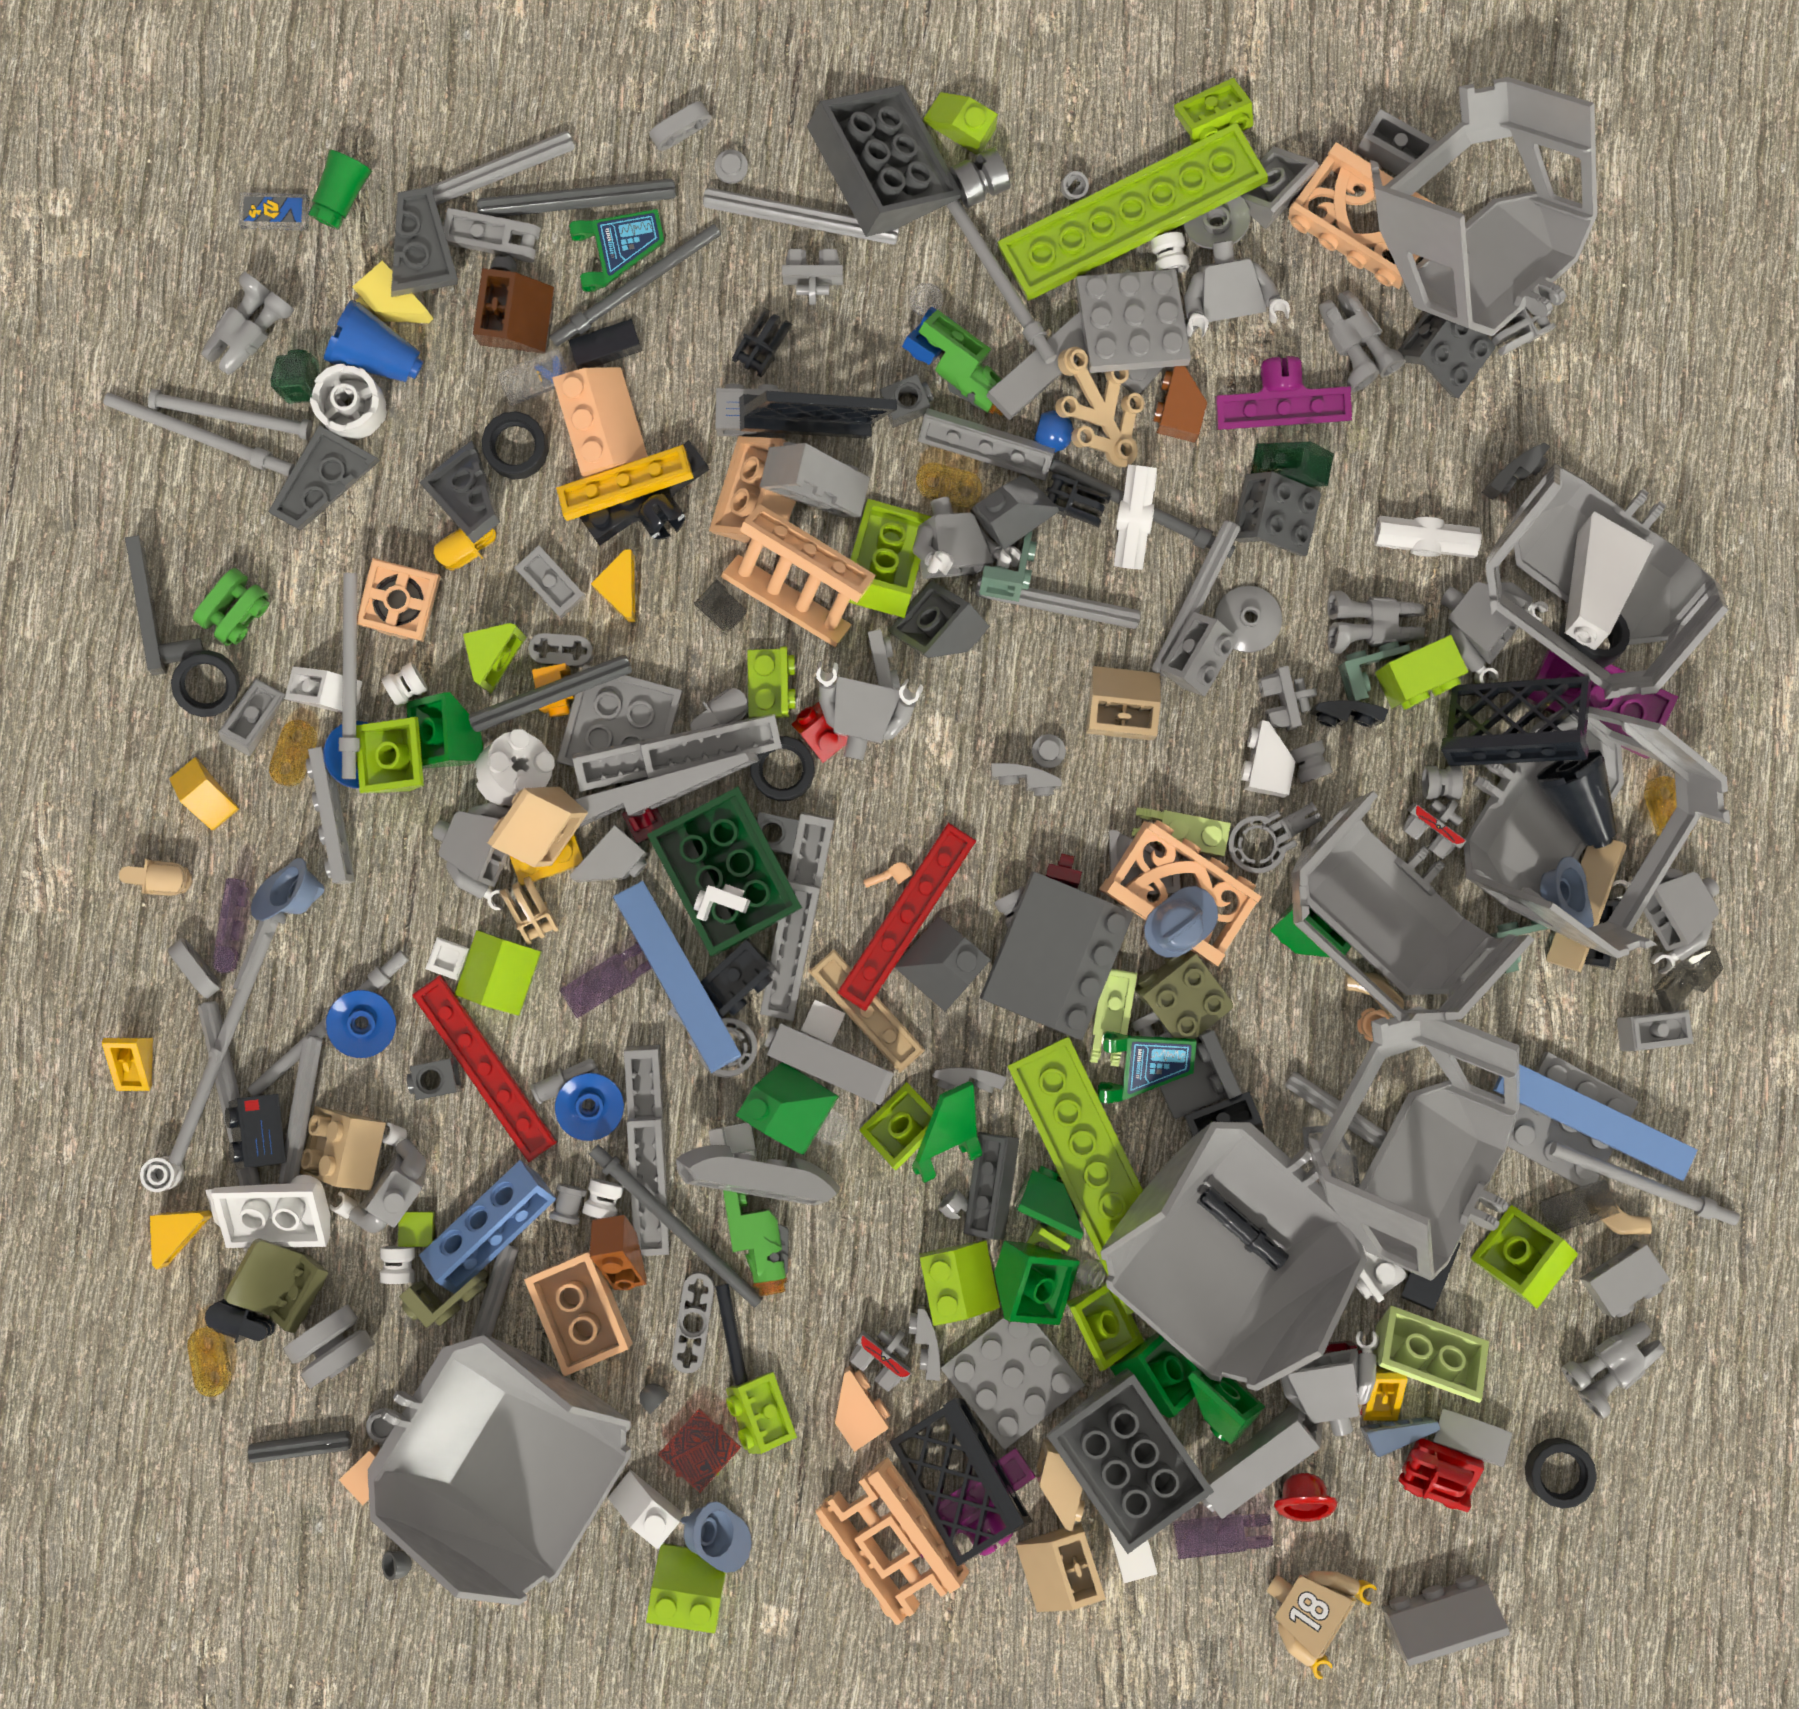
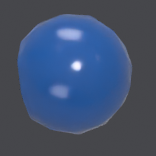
M1048 410L1042 413L1034 441L1050 448H1056L1054 453L1065 449L1072 441L1071 435L1074 430L1072 421L1069 417H1060L1056 410Z

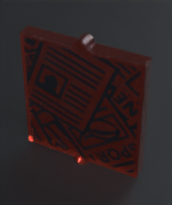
M699 1408L658 1455L676 1471V1477L682 1476L692 1487L701 1493L738 1452L741 1446L723 1430V1424L717 1425Z

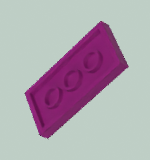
M1548 649L1533 680L1581 677L1585 675ZM1612 664L1604 668L1611 674L1626 672ZM1591 680L1589 706L1660 723L1665 726L1678 696L1660 689L1654 694L1641 695L1640 693L1623 695L1620 698L1605 699L1604 689ZM1581 688L1568 689L1560 697L1570 704L1580 696ZM1543 690L1534 691L1526 700L1537 705L1548 694ZM1554 701L1544 710L1554 714L1563 709V707ZM1599 720L1612 731L1631 737L1623 731L1621 725ZM1621 745L1622 748L1627 749L1645 759L1650 758L1648 756H1645L1641 753H1638Z

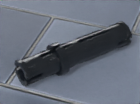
M1210 1186L1200 1195L1197 1203L1245 1244L1244 1248L1249 1253L1254 1252L1274 1271H1277L1278 1268L1280 1269L1285 1264L1289 1254L1267 1236L1268 1232L1263 1227L1258 1228L1248 1220L1245 1215L1222 1197L1214 1187Z

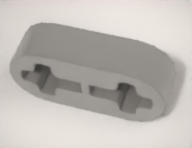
M702 101L694 102L658 123L652 128L649 136L657 149L664 151L703 129L711 121L712 116Z
M541 633L534 636L528 646L531 658L544 666L566 663L571 668H582L584 664L589 665L594 657L592 644L585 637L579 635ZM543 641H547L550 647L559 648L558 652H548L546 658H542V655L536 651V647H541ZM577 643H581L582 648L587 650V654L581 655L580 660H575L574 655L564 653V649H575Z
M180 938L167 949L171 958L203 997L208 999L222 988L216 975L186 939Z

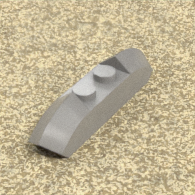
M726 1145L699 1147L676 1158L679 1175L686 1184L813 1206L828 1202L840 1190V1186L824 1170L799 1158H793L789 1167H787L786 1161L768 1159L766 1163L755 1161V1156L738 1153L734 1154L733 1157L730 1146Z

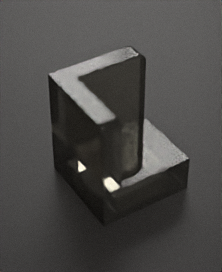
M717 579L693 603L695 608L724 636L747 614V610L728 593L727 588Z

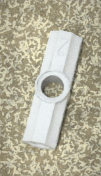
M1128 464L1124 497L1120 501L1117 519V530H1119L1114 558V566L1143 570L1147 536L1151 533L1155 504H1152L1157 468Z
M1379 516L1374 530L1375 546L1411 550V554L1424 557H1436L1445 554L1475 558L1478 555L1482 536L1478 527L1445 524L1444 520L1434 517H1417L1412 520Z

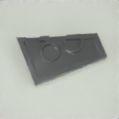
M431 186L398 192L391 297L457 285V274Z
M319 425L268 512L301 531L380 460Z
M472 440L419 482L473 543L477 542L500 523L478 448Z

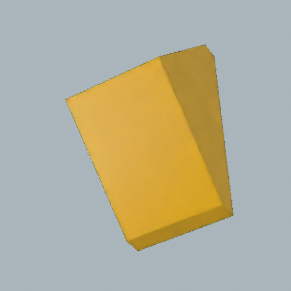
M630 549L623 550L591 585L628 622H635V555Z
M194 757L169 778L179 801L213 831L239 810L238 806L197 757Z
M103 1038L102 1046L116 1091H150L152 1087L153 1038Z
M209 1210L151 1215L152 1266L157 1270L168 1266L212 1217V1212Z
M1376 1366V1383L1370 1400L1366 1406H1362L1363 1421H1398L1408 1380L1407 1376Z

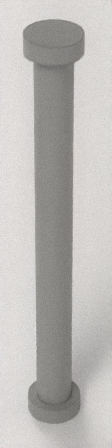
M151 389L148 396V407L154 410H158L161 407L297 434L300 439L309 440L312 432V421L308 419H303L300 422L162 394L161 390Z

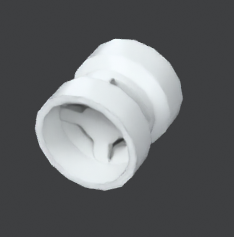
M1165 233L1151 240L1152 252L1157 256L1155 263L1156 271L1176 269V273L1179 274L1189 269L1188 257L1183 253L1185 241L1182 233Z
M412 662L402 666L401 671L397 674L390 673L381 678L386 691L397 707L408 703L409 698L413 695L420 696L428 691L424 679Z
M170 1156L150 1159L141 1168V1183L152 1192L174 1189L180 1185L184 1178V1166L168 1162Z
M591 1178L588 1187L590 1197L589 1200L584 1202L582 1213L599 1219L616 1216L618 1210L615 1205L617 1199L621 1198L624 1187L613 1182Z
M385 1246L380 1248V1259L384 1262L383 1270L380 1271V1283L407 1284L415 1282V1271L412 1269L415 1247Z

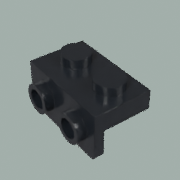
M748 938L701 981V984L710 1000L719 1009L718 1014L720 1017H723L728 1012L734 1016L748 1004L744 998L753 989L760 993L773 981L769 974L776 968Z

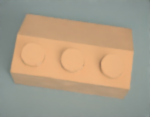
M621 367L582 368L552 377L583 478L648 456Z
M738 436L709 528L710 532L749 544L751 538L742 533L740 529L745 519L759 503L787 521L790 520L796 500L760 487L769 447L783 446V443L787 442L782 438Z

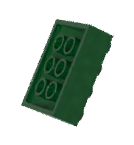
M739 786L647 834L710 956L715 957L802 909ZM725 884L745 891L743 898L750 900L746 913L713 902L706 921L698 919L697 914L699 911L694 910L700 890L706 892L708 885L723 890Z

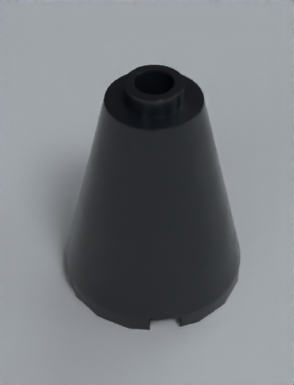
M1588 750V759L1572 760L1566 763L1564 761H1555L1538 773L1537 781L1539 787L1586 846H1593L1595 849H1598L1613 842L1612 837L1617 834V826L1605 759L1601 751Z

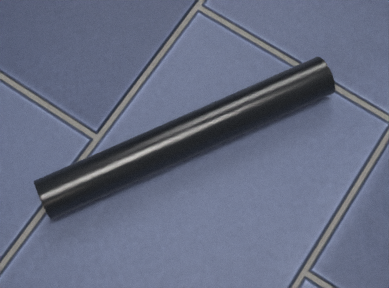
M725 1283L716 1285L715 1288L734 1385L736 1386L748 1380L729 1284Z

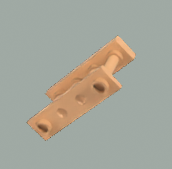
M759 503L745 519L740 529L742 533L751 538L744 557L738 554L723 571L721 577L836 648L852 626V624L842 619L850 599L858 603L871 586L876 575ZM763 546L780 555L773 575L755 565ZM792 563L809 573L801 593L784 583ZM821 581L838 591L830 611L813 601Z

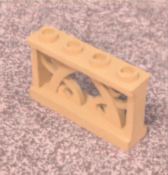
M1336 142L1311 180L1290 206L1288 219L1291 221V225L1299 232L1312 234L1318 238L1319 243L1330 251L1337 250L1345 255L1348 262L1356 268L1363 269L1364 267L1375 274V278L1381 284L1400 289L1404 281L1396 264L1382 256L1389 249L1381 232L1354 233L1347 216L1346 204L1358 206L1374 200L1371 163ZM1379 169L1382 186H1385L1393 177ZM1331 171L1338 174L1335 190L1319 188ZM1357 186L1364 190L1365 194L1355 197L1347 195L1346 191L1355 195L1353 188ZM1417 192L1411 195L1419 199L1433 203L1432 201L1428 200L1427 198H1425ZM1317 197L1333 199V203L1323 202L1317 206V209L1321 208L1326 211L1327 214L1323 218L1315 215L1308 208L1310 201ZM1412 254L1415 263L1417 264L1421 257Z
M1156 820L1155 823L1144 821L1108 879H1105L1099 890L1145 921L1148 915L1168 898L1166 887L1160 879L1169 875L1193 873L1198 887L1206 890L1219 907L1230 904V902L1222 900V892L1225 890L1234 892L1238 899L1237 908L1232 913L1226 915L1218 914L1217 921L1227 922L1214 944H1209L1212 936L1211 932L1204 940L1191 949V951L1208 963L1219 966L1225 957V951L1256 903L1262 898L1254 892L1256 885L1242 876H1238L1237 879L1226 873L1229 867L1213 857L1208 861L1199 855L1200 847L1185 838L1180 842L1171 836L1174 830L1159 820ZM1158 841L1164 846L1165 854L1159 858L1155 855L1154 850H1152L1151 860L1156 867L1150 869L1144 861L1143 850L1148 843ZM1176 852L1190 861L1174 862ZM1136 861L1143 873L1135 877L1125 887L1122 886L1121 882ZM1208 873L1221 882L1212 887ZM1152 882L1159 891V898L1155 902H1150L1147 899V893L1154 891L1149 886Z

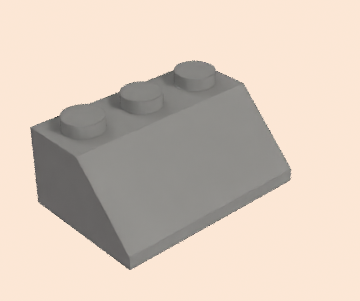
M1465 1575L1455 1580L1456 1584L1446 1587L1441 1585L1430 1586L1422 1590L1423 1594L1412 1598L1409 1596H1399L1389 1601L1390 1605L1381 1607L1393 1646L1408 1666L1510 1635L1508 1626L1489 1585L1480 1576Z

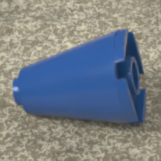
M350 300L338 320V327L334 336L332 335L329 340L324 360L334 365L355 366L359 369H364L367 373L402 382H407L409 377L416 379L424 362L418 359L420 351L361 303Z

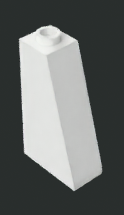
M1595 511L1577 533L1565 634L1593 650H1596L1611 633L1654 546Z

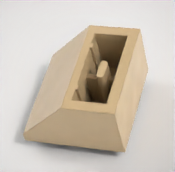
M1093 666L1086 734L1153 741L1158 734L1161 704L1160 673Z
M561 787L524 788L512 799V807L506 816L502 817L493 828L494 833L487 843L491 847L532 867L552 866L588 812Z
M315 1106L313 1116L308 1124L309 1134L306 1148L302 1154L300 1173L310 1175L319 1181L335 1187L371 1191L386 1123L367 1116Z
M1043 1438L1035 1471L1037 1480L1064 1528L1073 1531L1075 1521L1080 1522L1083 1516L1085 1501L1081 1500L1083 1488L1050 1440Z
M1081 1522L1074 1524L1073 1531L1062 1528L1016 1543L1037 1612L1075 1610L1106 1600Z

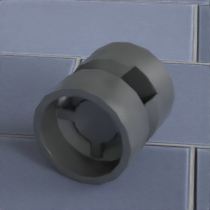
M994 147L977 154L974 162L966 159L950 167V172L962 192L960 199L967 208L984 201L987 193L995 196L1011 188L1005 164Z

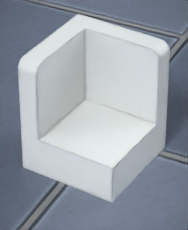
M742 1123L708 1131L710 1144L730 1146L733 1157L734 1154L738 1153L757 1156L753 1130L750 1124Z

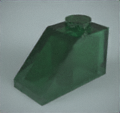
M301 349L290 350L287 352V355H278L270 379L271 387L288 404L310 402L312 390L316 384L314 381L320 374L319 362L311 353Z
M1311 441L1258 443L1255 448L1251 474L1272 471L1308 487L1328 486L1334 453Z

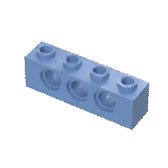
M519 1160L419 1254V1257L434 1281L455 1294L556 1200V1197L541 1176Z

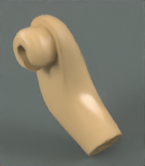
M1346 973V990L1370 995ZM1364 973L1399 1007L1404 1009L1403 998L1384 977L1377 973ZM1375 999V1001L1378 1003L1381 1009L1385 1011V1013L1388 1016L1394 1017Z
M1596 1193L1591 1197V1211L1614 1233L1619 1235L1651 1234L1652 1225L1650 1217L1633 1216L1625 1213L1606 1193Z

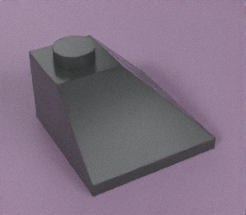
M1024 474L989 494L970 510V513L975 516L977 522L1004 550L1059 512L1058 507Z
M931 581L908 607L905 618L899 617L888 631L891 635L925 657L933 658L968 652L990 626L969 602Z
M938 916L894 968L942 1010L946 1011L991 959Z

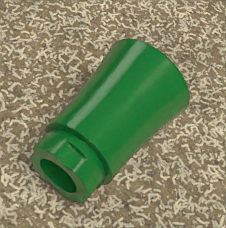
M329 149L318 188L312 199L314 204L308 215L328 227L339 230L343 218H347L352 204L373 171L359 161Z

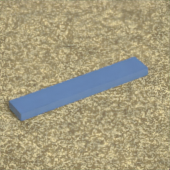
M644 881L614 895L613 899L710 1073L740 1058V1051Z
M1519 1064L1520 1104L1663 1173L1684 1181L1698 1151L1697 1149ZM1499 1076L1493 1091L1504 1095V1078Z

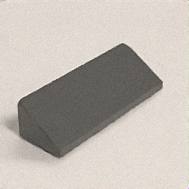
M978 1132L982 1156L974 1159L963 1234L991 1240H1003L1006 1235L1019 1138Z

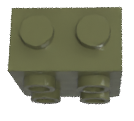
M1190 950L1179 957H1166L1164 959L1165 964L1156 971L1150 970L1138 979L1137 982L1139 984L1135 987L1134 991L1140 1000L1149 1005L1173 1038L1195 1039L1233 1008L1231 999L1198 955Z
M260 1238L255 1239L227 1287L224 1299L229 1304L268 1315L284 1331L295 1334L301 1322L305 1320L308 1310L318 1291L322 1289L329 1272L311 1255Z
M486 1269L483 1270L444 1304L427 1284L421 1280L410 1286L399 1296L404 1302L401 1304V1307L411 1319L416 1320L418 1318L426 1328L435 1322L440 1327L462 1309L457 1303L462 1299L467 1303L487 1286L483 1280L490 1274Z

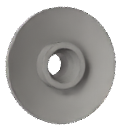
M1239 196L1183 224L1184 230L1195 244L1203 248L1213 249L1212 243L1232 240L1234 245L1248 231L1250 209L1246 201ZM1214 223H1221V224H1222L1221 226H1217V227H1216V226H1211V225L1214 224Z
M1241 586L1229 591L1220 600L1215 611V619L1220 621L1238 638L1233 649L1239 652L1252 653L1265 649L1277 638L1282 626V613L1278 602L1269 592L1256 586ZM1248 611L1253 612L1256 615V621L1253 623L1247 622L1244 618L1245 613Z

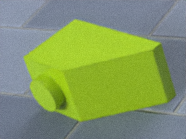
M940 92L923 118V122L977 155L983 151L995 132L998 114L969 96Z

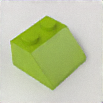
M1511 1205L1499 1220L1498 1228L1489 1233L1470 1259L1513 1293L1538 1309L1579 1254L1563 1238Z
M986 1240L919 1253L933 1326L967 1320L1000 1308Z
M663 1543L659 1549L646 1623L715 1634L726 1573L710 1565L698 1554L690 1551L688 1547Z

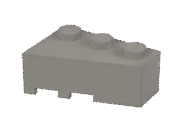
M784 442L783 446L769 447L760 487L841 518L861 517L870 477L859 472L857 467L844 464L807 443Z

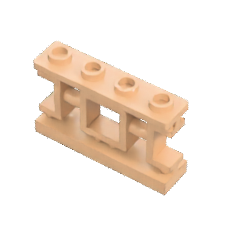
M887 1457L878 1463L872 1471L866 1472L860 1479L859 1483L865 1490V1495L849 1504L841 1492L837 1491L823 1500L816 1509V1514L821 1526L830 1532L839 1545L841 1554L847 1560H850L859 1573L861 1582L875 1595L883 1613L890 1617L895 1625H898L904 1621L906 1616L910 1617L920 1605L913 1593L931 1583L942 1597L947 1592L952 1593L960 1588L970 1571L965 1564L961 1566L956 1565L930 1515ZM879 1497L882 1498L890 1509V1512L882 1517H879L871 1506V1503ZM856 1512H859L868 1524L859 1533L848 1519ZM889 1525L907 1549V1551L889 1561L872 1537ZM921 1554L931 1567V1569L923 1574H920L911 1562ZM898 1569H900L909 1582L900 1589H898L889 1576Z

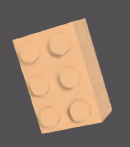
M590 1250L533 1273L524 1279L564 1377L626 1351L633 1344L608 1281L590 1258Z

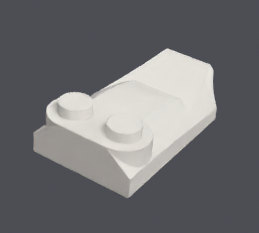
M310 1175L296 1176L290 1184L231 1186L205 1190L214 1222L221 1228L226 1248H249L252 1242L259 1238L284 1247H326L330 1239L331 1215L325 1191L321 1182Z

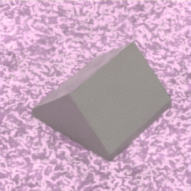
M1273 146L1260 160L1268 174V182L1241 195L1250 209V216L1263 228L1267 229L1303 191L1319 167L1316 160Z

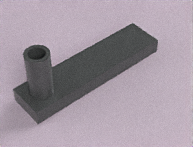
M139 535L125 537L147 670L152 676L166 674L165 664L181 662L186 656L196 651H204L201 638L161 644L144 543Z

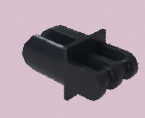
M765 307L748 335L744 333V338L732 357V361L735 363L737 361L744 363L745 369L749 370L752 368L757 371V376L759 377L765 374L771 362L775 360L774 354L793 325L786 320L776 333L781 322L780 317L773 314L767 321L770 310ZM747 346L754 349L750 355L744 352ZM759 354L766 356L763 363L756 360Z
M1052 474L1051 479L1053 483L1051 487L1046 489L1047 497L1054 504L1057 498L1067 502L1065 508L1056 505L1059 509L1057 514L1062 515V518H1065V515L1099 528L1102 521L1097 516H1102L1105 506L1102 504H1108L1111 496L1078 484V479L1075 481L1059 474ZM1062 485L1073 488L1071 495L1060 491Z
M225 1299L211 1305L205 1313L204 1320L207 1326L218 1333L235 1338L234 1343H238L246 1338L261 1341L271 1336L276 1328L272 1320L256 1315L255 1311L229 1304Z

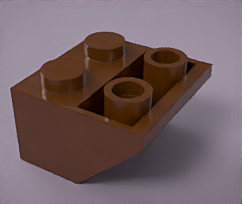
M482 268L473 335L479 345L546 354L555 288L517 272Z

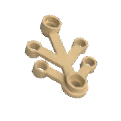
M1079 347L1063 350L1058 356V367L1064 375L1075 376L1091 408L1080 405L1073 396H1066L1058 399L1055 409L1057 414L1062 418L1073 417L1101 426L1107 437L1097 436L1090 427L1082 426L1073 430L1071 435L1073 444L1078 448L1089 447L1105 452L1107 460L1114 466L1127 467L1128 464L1131 465L1138 453L1137 444L1132 438L1136 413L1141 412L1144 408L1143 397L1138 393L1125 395L1121 400L1123 414L1119 429L1114 421L1120 385L1128 379L1129 371H1119V379L1115 377L1114 371L1105 372L1107 383L1104 398H1102L1086 368L1088 364L1086 352ZM1074 355L1078 359V366L1074 363ZM1131 398L1135 401L1134 409L1130 406ZM1065 401L1070 405L1069 413L1064 408ZM1081 431L1086 435L1085 442H1082L1080 439ZM1121 445L1124 446L1125 455L1121 452Z

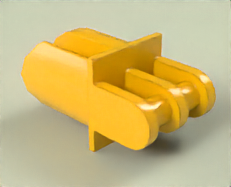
M459 528L434 546L435 558L450 571L461 568L477 557L483 559L479 551L495 541L496 532L494 529H491L477 542L473 543Z

